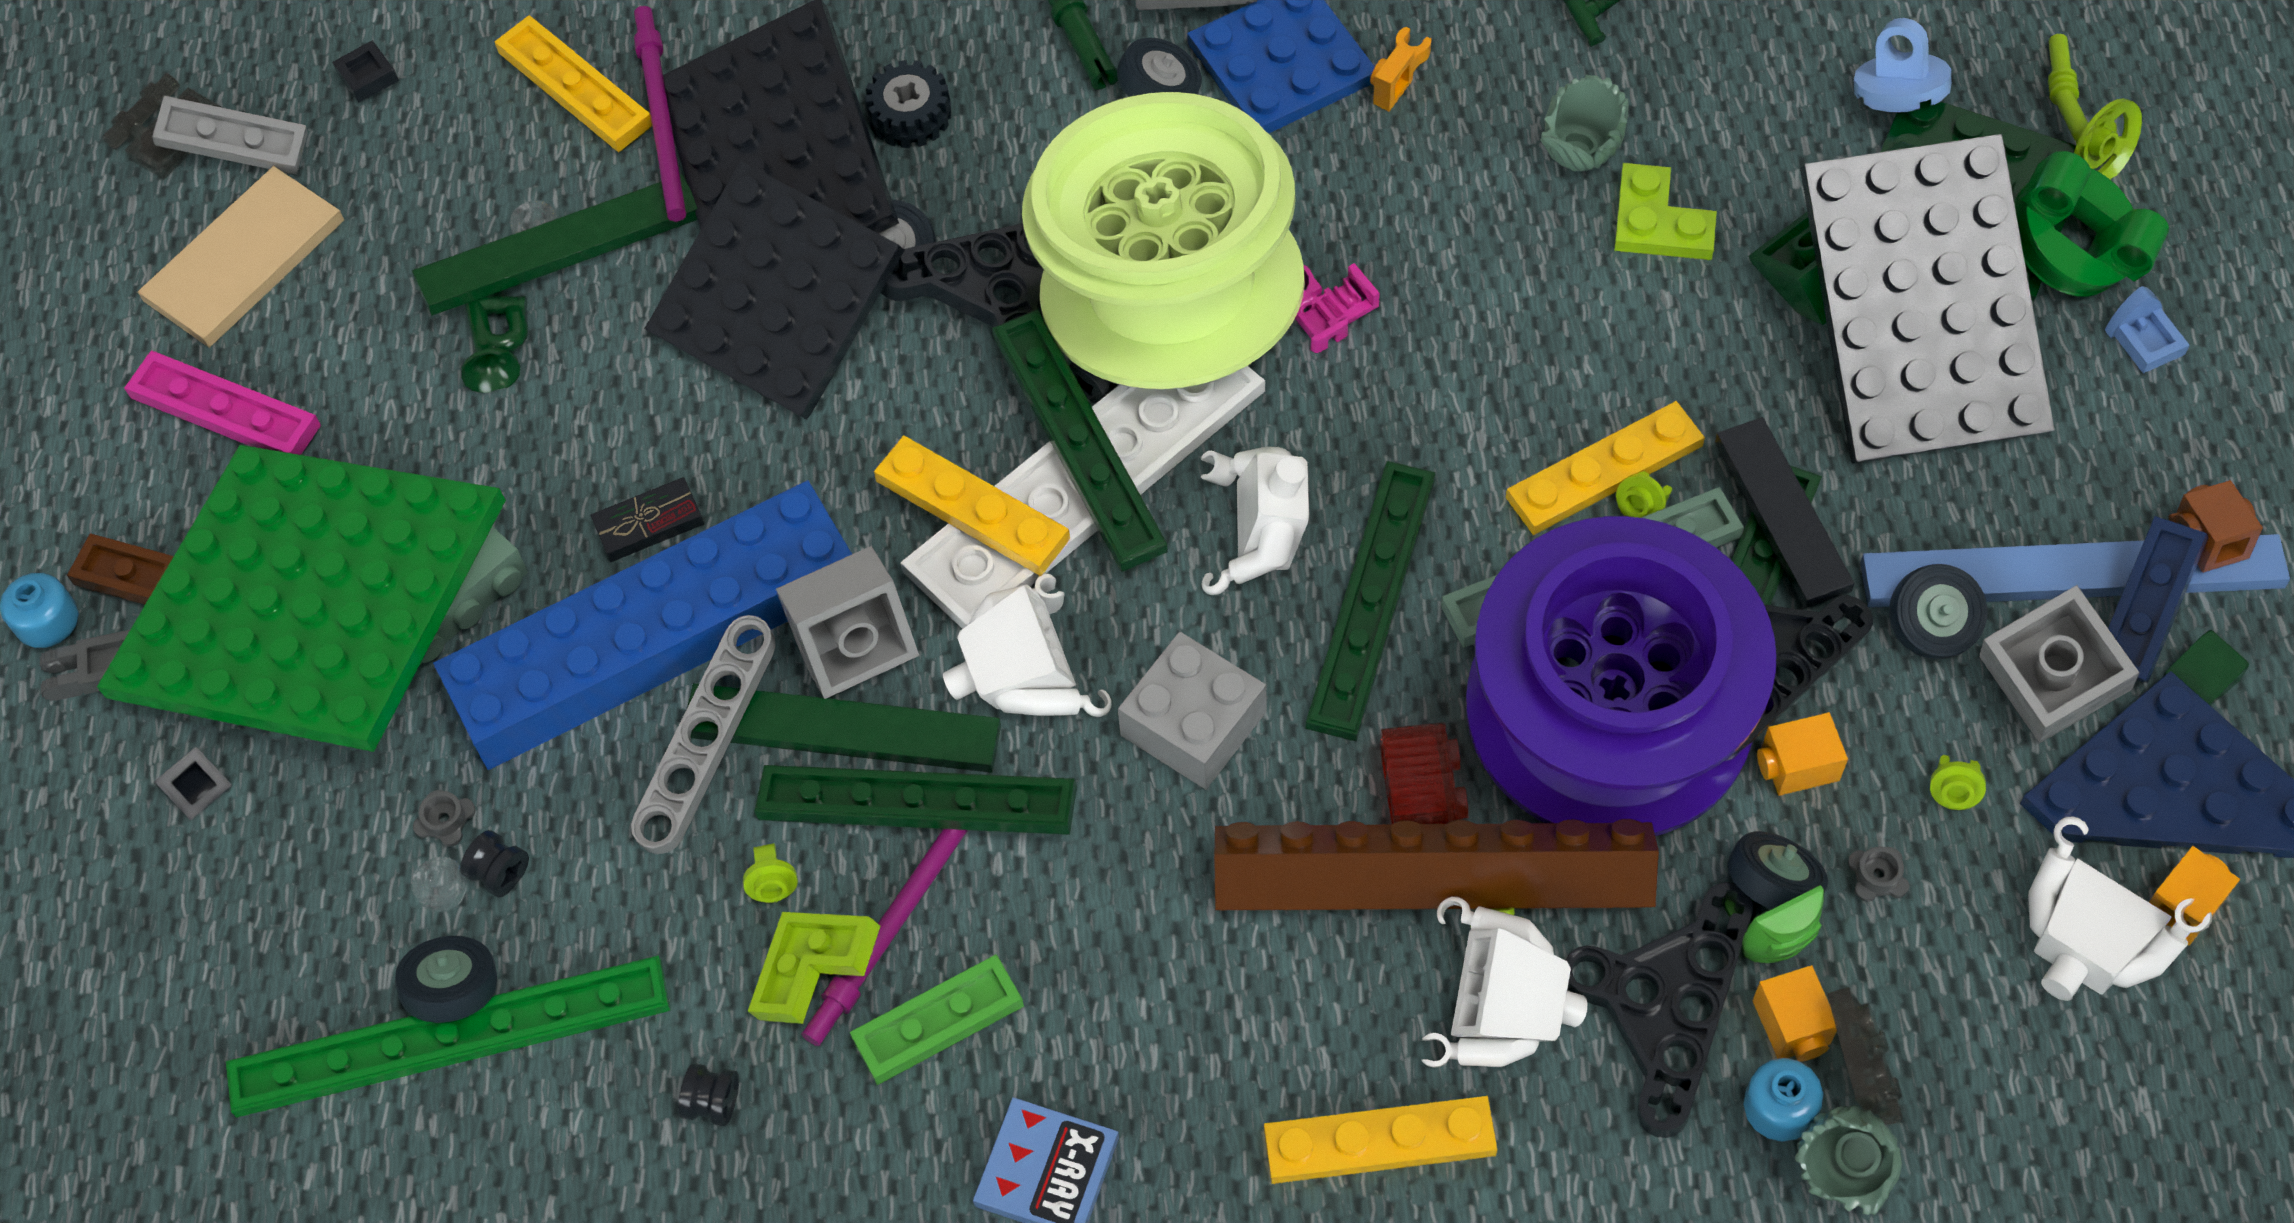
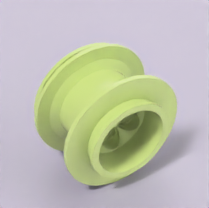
M1181 92L1147 93L1119 99L1086 113L1064 128L1052 140L1040 157L1025 189L1022 204L1023 226L1029 248L1035 259L1044 269L1040 283L1042 316L1061 352L1085 371L1110 382L1146 389H1170L1194 386L1220 379L1248 366L1269 351L1284 336L1293 323L1303 299L1305 286L1301 252L1289 230L1296 202L1295 182L1288 158L1280 145L1258 122L1237 107L1211 97Z

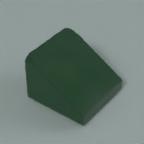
M2208 630L2163 676L2170 671L2173 672L2211 706L2240 682L2249 667V663L2214 631Z

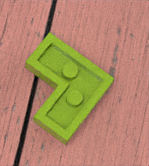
M1623 163L1614 251L1712 260L1717 211L1668 206L1671 167Z
M782 912L748 1012L760 1021L803 1024L820 973L864 976L881 926L869 916Z

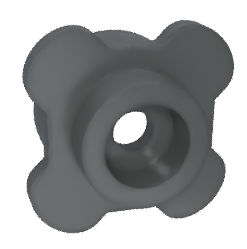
M435 790L429 793L419 807V818L415 819L413 830L420 838L431 836L441 839L445 846L457 845L463 838L461 831L466 821L475 815V806L468 798L459 800L450 792ZM444 814L449 815V818H448L447 821H445V822H441V821H440V817H441L442 815H444Z
M1878 846L1870 848L1866 852L1857 850L1850 855L1848 866L1855 871L1857 884L1854 892L1859 899L1870 902L1876 896L1891 895L1894 898H1902L1906 895L1909 889V882L1902 877L1904 873L1903 857L1897 849ZM1879 870L1884 876L1877 878L1873 872Z

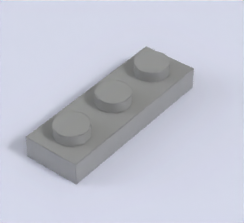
M164 96L152 137L155 146L267 169L275 166L282 172L297 175L308 133L306 125Z

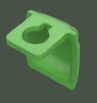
M1820 885L1755 917L1752 923H1749L1742 941L1744 957L1759 963H1775L1794 957L1817 937L1822 926L1819 922L1824 903V889ZM1726 900L1725 910L1731 917L1733 913H1736L1734 911L1735 903Z

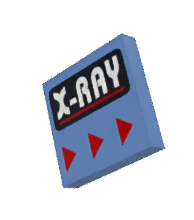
M1013 1097L973 1199L974 1206L1022 1223H1088L1119 1140L1118 1131Z

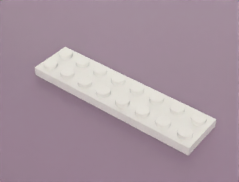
M1246 366L1220 379L1182 388L1146 389L1119 384L1093 405L1092 409L1141 495L1265 392V380L1249 366ZM1050 441L994 486L1069 529L1070 540L1044 574L1098 531ZM949 523L900 562L903 573L962 629L969 625L971 618L988 594L1023 585L1032 586L1039 577L1036 573Z

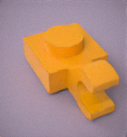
M1408 27L1402 28L1397 33L1395 49L1387 59L1382 58L1378 61L1370 79L1371 84L1374 85L1373 104L1389 112L1412 82L1413 72L1429 58L1431 53V38L1426 37L1418 46L1408 45L1410 41V28Z

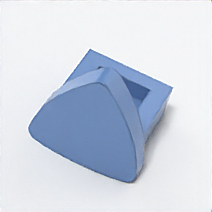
M2143 286L2134 291L2122 303L2105 328L2110 338L2115 336L2142 373L2185 355L2190 346L2162 310V304L2150 289Z

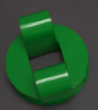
M2069 151L2054 152L2038 163L2030 181L2022 187L2014 200L2025 265L2043 283L2068 295L2081 297L2097 295L2125 277H2128L2133 282L2137 281L2151 271L2169 232V225L2164 217L2152 210L2133 209L2125 194L2114 182L2102 173L2090 168L2089 164L2081 156ZM2072 214L2096 232V236L2088 253L2057 231L2054 226Z

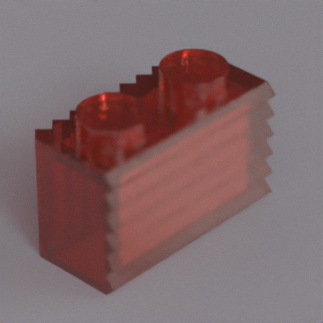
M1445 722L1381 729L1380 754L1391 824L1399 821H1414L1419 824H1448L1452 821L1467 819L1468 801L1466 789L1464 786L1455 787L1453 771L1460 770L1457 738L1447 739Z

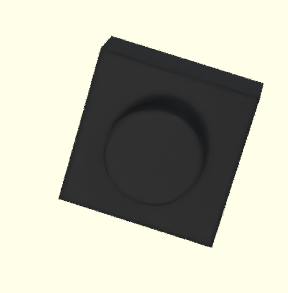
M373 40L332 62L338 76L358 103L399 81L394 68Z

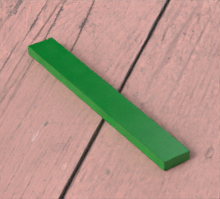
M658 955L494 995L479 1011L456 1021L434 1023L408 1016L226 1061L231 1113L237 1118L671 1011L662 961Z

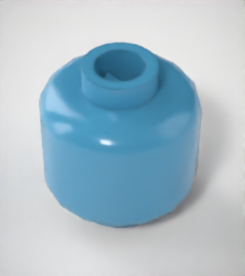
M30 573L17 578L8 585L1 596L0 612L3 621L22 643L31 647L48 648L59 644L70 636L77 625L79 613L75 600L56 577L46 573Z
M1779 1058L1770 1060L1758 1067L1745 1091L1743 1105L1747 1120L1755 1131L1768 1139L1783 1142L1795 1140L1801 1137L1802 1132L1809 1129L1810 1123L1814 1122V1117L1819 1115L1822 1109L1824 1094L1820 1080L1811 1068L1798 1060Z

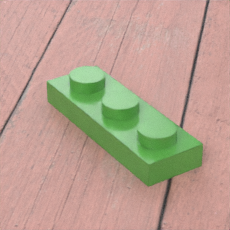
M997 954L856 1028L850 1032V1035L875 1083L879 1085L1024 1007V1004Z

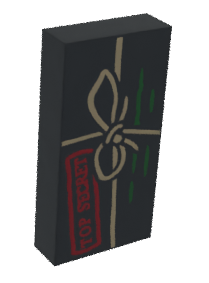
M684 477L590 514L610 563L704 525L702 515Z

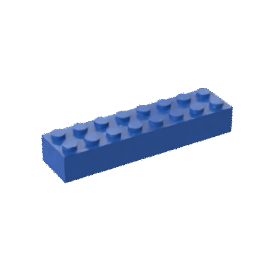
M809 480L470 644L433 664L487 770H490L711 660L726 629L739 617L747 615L757 616L766 622L770 630L788 622L776 588L850 556L852 553ZM754 629L746 630L738 637L736 646L738 647L763 633Z

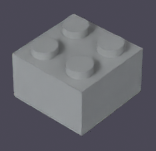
M872 546L776 588L803 661L824 699L919 656L894 582Z
M2077 585L1985 638L1979 656L2039 743L2131 691L2139 675L2137 668Z
M1179 631L1118 708L1120 735L1207 790L1267 712L1266 684Z

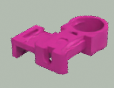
M1353 263L1348 266V276L1343 279L1344 285L1339 288L1334 286L1333 291L1328 287L1324 290V294H1322V286L1314 278L1311 270L1304 265V279L1307 289L1304 290L1303 299L1295 320L1311 338V351L1319 353L1328 348L1329 339L1334 338L1336 342L1344 339L1348 335V324L1378 308L1380 293L1356 264Z

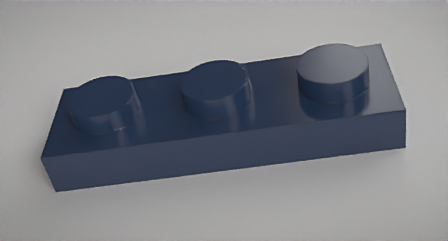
M2154 516L2108 627L2139 671L2137 680L2147 684L2208 540V535L2205 532Z

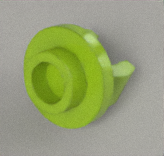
M1643 471L1628 476L1619 484L1616 492V501L1624 516L1642 518L1665 509L1666 502L1672 492V487L1666 485L1662 489L1660 484L1649 476V473Z
M1942 755L1939 759L1938 767L1930 779V792L1934 800L1941 806L1952 810H1965L1977 805L1983 799L1986 792V780L1980 771L1981 766L1978 761L1971 760L1970 763L1961 761L1950 762L1949 756Z
M775 843L753 847L755 864L750 866L744 873L743 887L745 893L756 901L766 903L778 902L791 895L798 883L795 868L785 861L777 860Z

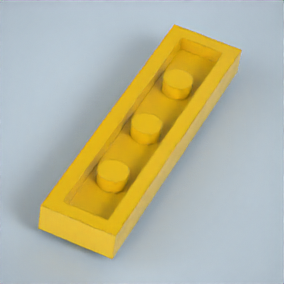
M530 15L494 41L498 53L618 153L652 127L651 115L648 111Z
M1675 401L1507 488L1506 499L1530 532L1535 535L1617 492L1619 484L1628 476L1643 471L1651 474L1703 447L1705 437L1679 403Z
M905 435L902 436L874 470L877 483L1039 576L1044 574L1070 540V533L1067 527Z
M1488 1096L1264 1123L1272 1184L1492 1157L1497 1154Z

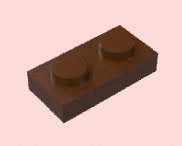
M90 533L71 566L67 577L75 586L145 605L174 556Z

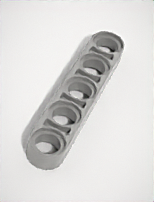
M747 615L739 617L726 629L633 816L631 823L632 834L639 845L649 853H668L675 849L682 841L774 654L776 646L775 637L766 622L757 616ZM746 630H759L764 634L763 645L758 651L745 654L737 650V639ZM733 675L741 679V689L734 698L721 700L714 696L713 689L715 683L723 676ZM705 721L715 723L718 726V735L712 744L699 747L691 743V732L697 724ZM680 768L692 770L695 773V781L689 791L675 794L668 790L667 782L672 772ZM658 815L670 818L672 827L666 838L657 842L649 841L645 838L644 827L649 819Z

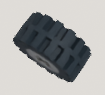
M907 60L898 61L899 67L895 68L890 63L884 66V74L877 71L872 76L873 83H868L866 87V108L872 130L875 129L876 136L882 140L886 137L887 144L894 147L897 142H901L902 148H911L912 142H917L918 147L926 145L927 138L935 141L940 137L939 129L945 131L949 126L948 119H951L952 114L948 85L942 73L937 74L936 68L930 64L923 68L922 61L914 60L913 65H907Z

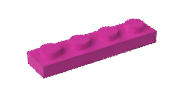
M152 350L124 387L129 397L133 400L256 448L301 455L321 426L316 415Z

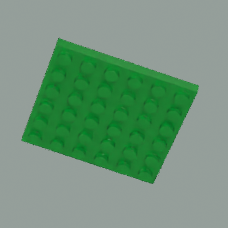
M239 445L104 673L97 688L106 699L374 752L506 499L500 488Z

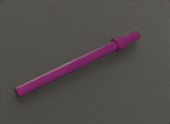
M639 6L634 11L637 33L634 35L635 51L637 57L642 60L667 217L669 220L677 222L686 217V209L660 60L663 54L661 34L655 30L652 9L648 6Z
M943 829L878 922L881 927L865 975L835 976L821 995L824 1002L801 1033L804 1039L819 1047L841 1014H849L861 996L859 988L968 830Z

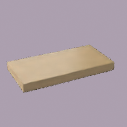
M273 166L149 280L138 293L146 304L210 348L344 221V218L339 209Z

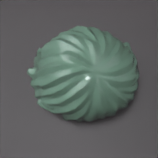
M1585 74V78H1580V80L1574 78L1565 87H1559L1556 95H1553L1544 119L1545 130L1542 132L1540 139L1551 158L1561 166L1572 171L1599 169L1602 164H1605L1609 158L1615 155L1616 150L1621 147L1625 135L1629 101L1625 98V93L1619 91L1618 85L1612 84L1611 78L1606 77L1602 80L1597 75Z
M1844 1105L1830 1109L1827 1113L1823 1112L1816 1115L1814 1122L1810 1123L1809 1129L1802 1132V1141L1797 1143L1798 1152L1795 1154V1161L1801 1164V1177L1810 1184L1808 1192L1825 1200L1844 1204V1209L1847 1211H1851L1859 1206L1863 1208V1214L1875 1215L1888 1199L1889 1193L1900 1177L1902 1156L1900 1149L1897 1147L1898 1139L1885 1126L1881 1118L1875 1117L1870 1110L1860 1109L1857 1105Z

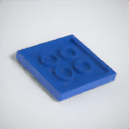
M1257 0V2L1246 5L1187 33L1188 45L1232 106L1237 107L1252 117L1268 134L1372 85L1370 79L1375 66L1325 0Z

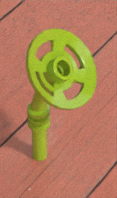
M2055 34L2050 37L2048 42L2052 70L2048 76L2049 98L2054 105L2058 106L2073 139L2076 141L2074 153L2085 159L2092 169L2101 166L2110 157L2097 171L2112 179L2122 171L2135 150L2142 127L2141 110L2135 102L2121 98L2108 103L2088 122L2077 101L2079 98L2077 74L2071 69L2068 38L2064 34ZM2123 114L2124 128L2122 136H2119L2115 120Z

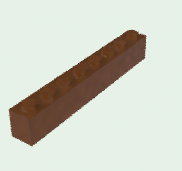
M1567 819L1559 823H1529L1524 820H1509L1503 824H1475L1466 820H1456L1448 824H1419L1414 821H1399L1394 824L1365 825L1357 821H1346L1338 825H1310L1305 822L1295 821L1284 825L1256 826L1248 822H1236L1229 826H1215V910L1437 909L1440 903L1449 897H1459L1469 904L1470 909H1477L1479 906L1488 909L1656 907L1659 850L1652 822H1639L1633 819H1620L1614 823H1585L1576 819ZM1453 905L1447 909H1462V907Z

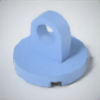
M1897 18L1887 23L1876 41V58L1861 65L1856 70L1854 76V94L1857 99L1863 97L1865 105L1885 112L1914 111L1920 109V102L1930 99L1931 105H1935L1950 93L1952 84L1951 68L1946 61L1929 55L1926 31L1919 23L1908 18ZM1895 35L1906 37L1912 43L1913 51L1901 52L1892 45L1891 37Z

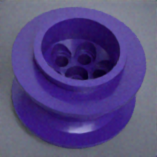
M1628 516L1589 518L1555 528L1524 546L1504 565L1489 587L1482 603L1476 627L1475 657L1471 665L1466 693V716L1475 751L1483 767L1501 791L1522 810L1543 823H1559L1567 819H1576L1585 823H1614L1620 819H1633L1639 822H1652L1655 836L1681 828L1710 810L1728 792L1746 762L1752 743L1731 760L1726 759L1754 731L1766 709L1773 689L1776 673V646L1771 621L1755 587L1733 561L1710 543L1686 530L1664 522ZM1610 635L1618 636L1625 641V644L1613 645L1605 641L1603 637ZM1569 657L1577 661L1579 666L1566 667L1557 662L1556 659ZM1656 661L1664 662L1673 670L1661 672L1654 669L1650 663Z

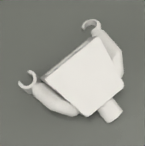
M1261 447L1238 452L1235 454L1234 459L1215 451L1205 452L1201 460L1214 465V468L1209 474L1201 475L1202 479L1220 486H1229L1236 476H1239L1237 480L1238 558L1229 562V568L1221 572L1219 581L1213 586H1209L1210 581L1213 579V574L1206 573L1202 579L1203 591L1208 595H1218L1226 590L1230 581L1235 580L1236 583L1242 584L1273 570H1288L1309 518L1308 468L1306 459L1292 456L1289 451L1280 447Z
M1050 574L1039 576L1035 581V588L1023 585L988 594L971 618L969 625L960 630L957 639L966 661L943 673L945 685L954 699L959 700L977 691L983 700L1006 713L1035 716L1076 715L1080 708H1083L1089 715L1101 717L1105 716L1112 706V700L1105 690L1098 691V695L1105 702V707L1097 708L1091 703L1088 695H1080L1077 689H1070L1076 686V683L1049 615L1057 612L1062 607L1064 592L1045 593L1055 589L1056 579Z
M2073 816L2065 817L2055 825L2053 833L2058 847L2048 849L2028 893L2030 928L2039 937L2034 952L2052 963L2041 984L2052 996L2064 1001L2071 1000L2082 983L2097 993L2104 994L2113 984L2129 988L2160 976L2188 945L2186 937L2191 932L2204 931L2212 922L2211 912L2204 917L2202 923L2198 926H2190L2185 922L2183 917L2184 911L2195 900L2190 898L2178 904L2175 909L2176 923L2172 927L2168 926L2167 924L2172 916L2078 858L2075 861V858L2070 855L2074 844L2062 836L2061 830L2064 826L2073 824L2080 827L2085 835L2089 829L2084 821Z
M1449 897L1440 903L1437 908V918L1441 924H1446L1444 920L1445 910L1450 906L1457 905L1462 907L1461 923L1471 925V931H1469L1451 1035L1461 1038L1458 1043L1449 1042L1446 1037L1438 1033H1431L1423 1037L1422 1041L1437 1040L1442 1042L1446 1049L1445 1055L1438 1061L1421 1059L1425 1065L1437 1068L1445 1065L1449 1059L1458 1060L1459 1064L1463 1066L1503 1067L1534 1054L1541 1041H1556L1560 1035L1561 1024L1577 1027L1583 1022L1587 1013V999L1584 995L1567 991L1571 971L1568 962L1554 955L1553 946L1530 920L1480 906L1477 907L1475 912H1472L1469 904L1459 897Z

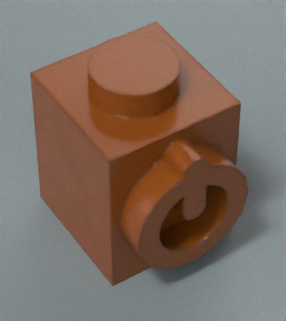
M2231 480L2213 486L2200 485L2191 489L2183 495L2177 513L2168 516L2169 521L2207 533L2208 540L2197 564L2202 573L2249 559L2263 529L2256 518L2251 502L2241 496Z

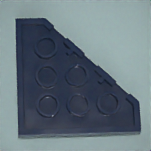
M2171 671L2024 795L2020 802L2053 835L2055 825L2065 817L2073 816L2084 821L2089 829L2085 835L2077 825L2070 824L2062 828V836L2070 842L2083 843L2084 840L2116 842L2118 846L2159 849L2163 845L2178 847L2194 846L2201 852L2240 854L2242 851L2273 853V857L2294 858V779Z

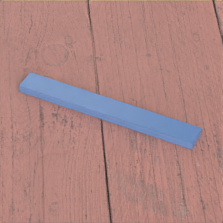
M2260 535L2249 559L2202 573L2197 565L2186 593L2285 588L2290 581V576L2280 535ZM2144 541L1864 553L1860 565L1868 608L1889 607L1892 594L1899 582L1910 572L1932 564L1951 565L1967 572L1981 587L1986 602L2053 599L2076 585L2085 597L2122 596Z

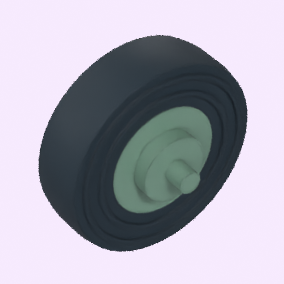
M1932 564L1910 572L1899 582L1890 600L1889 618L1896 637L1911 652L1925 658L1944 659L1964 653L1980 638L1987 622V602L1981 587L1967 572L1951 565Z
M1762 831L1745 834L1735 845L1728 860V871L1734 883L1751 899L1771 910L1820 885L1824 889V894L1827 889L1828 877L1821 863L1797 843L1777 834Z
M443 936L425 941L411 949L397 966L395 984L399 1000L410 1015L427 1022L444 1023L463 1019L483 1008L495 993L497 971L493 956L489 949L481 942L464 936Z

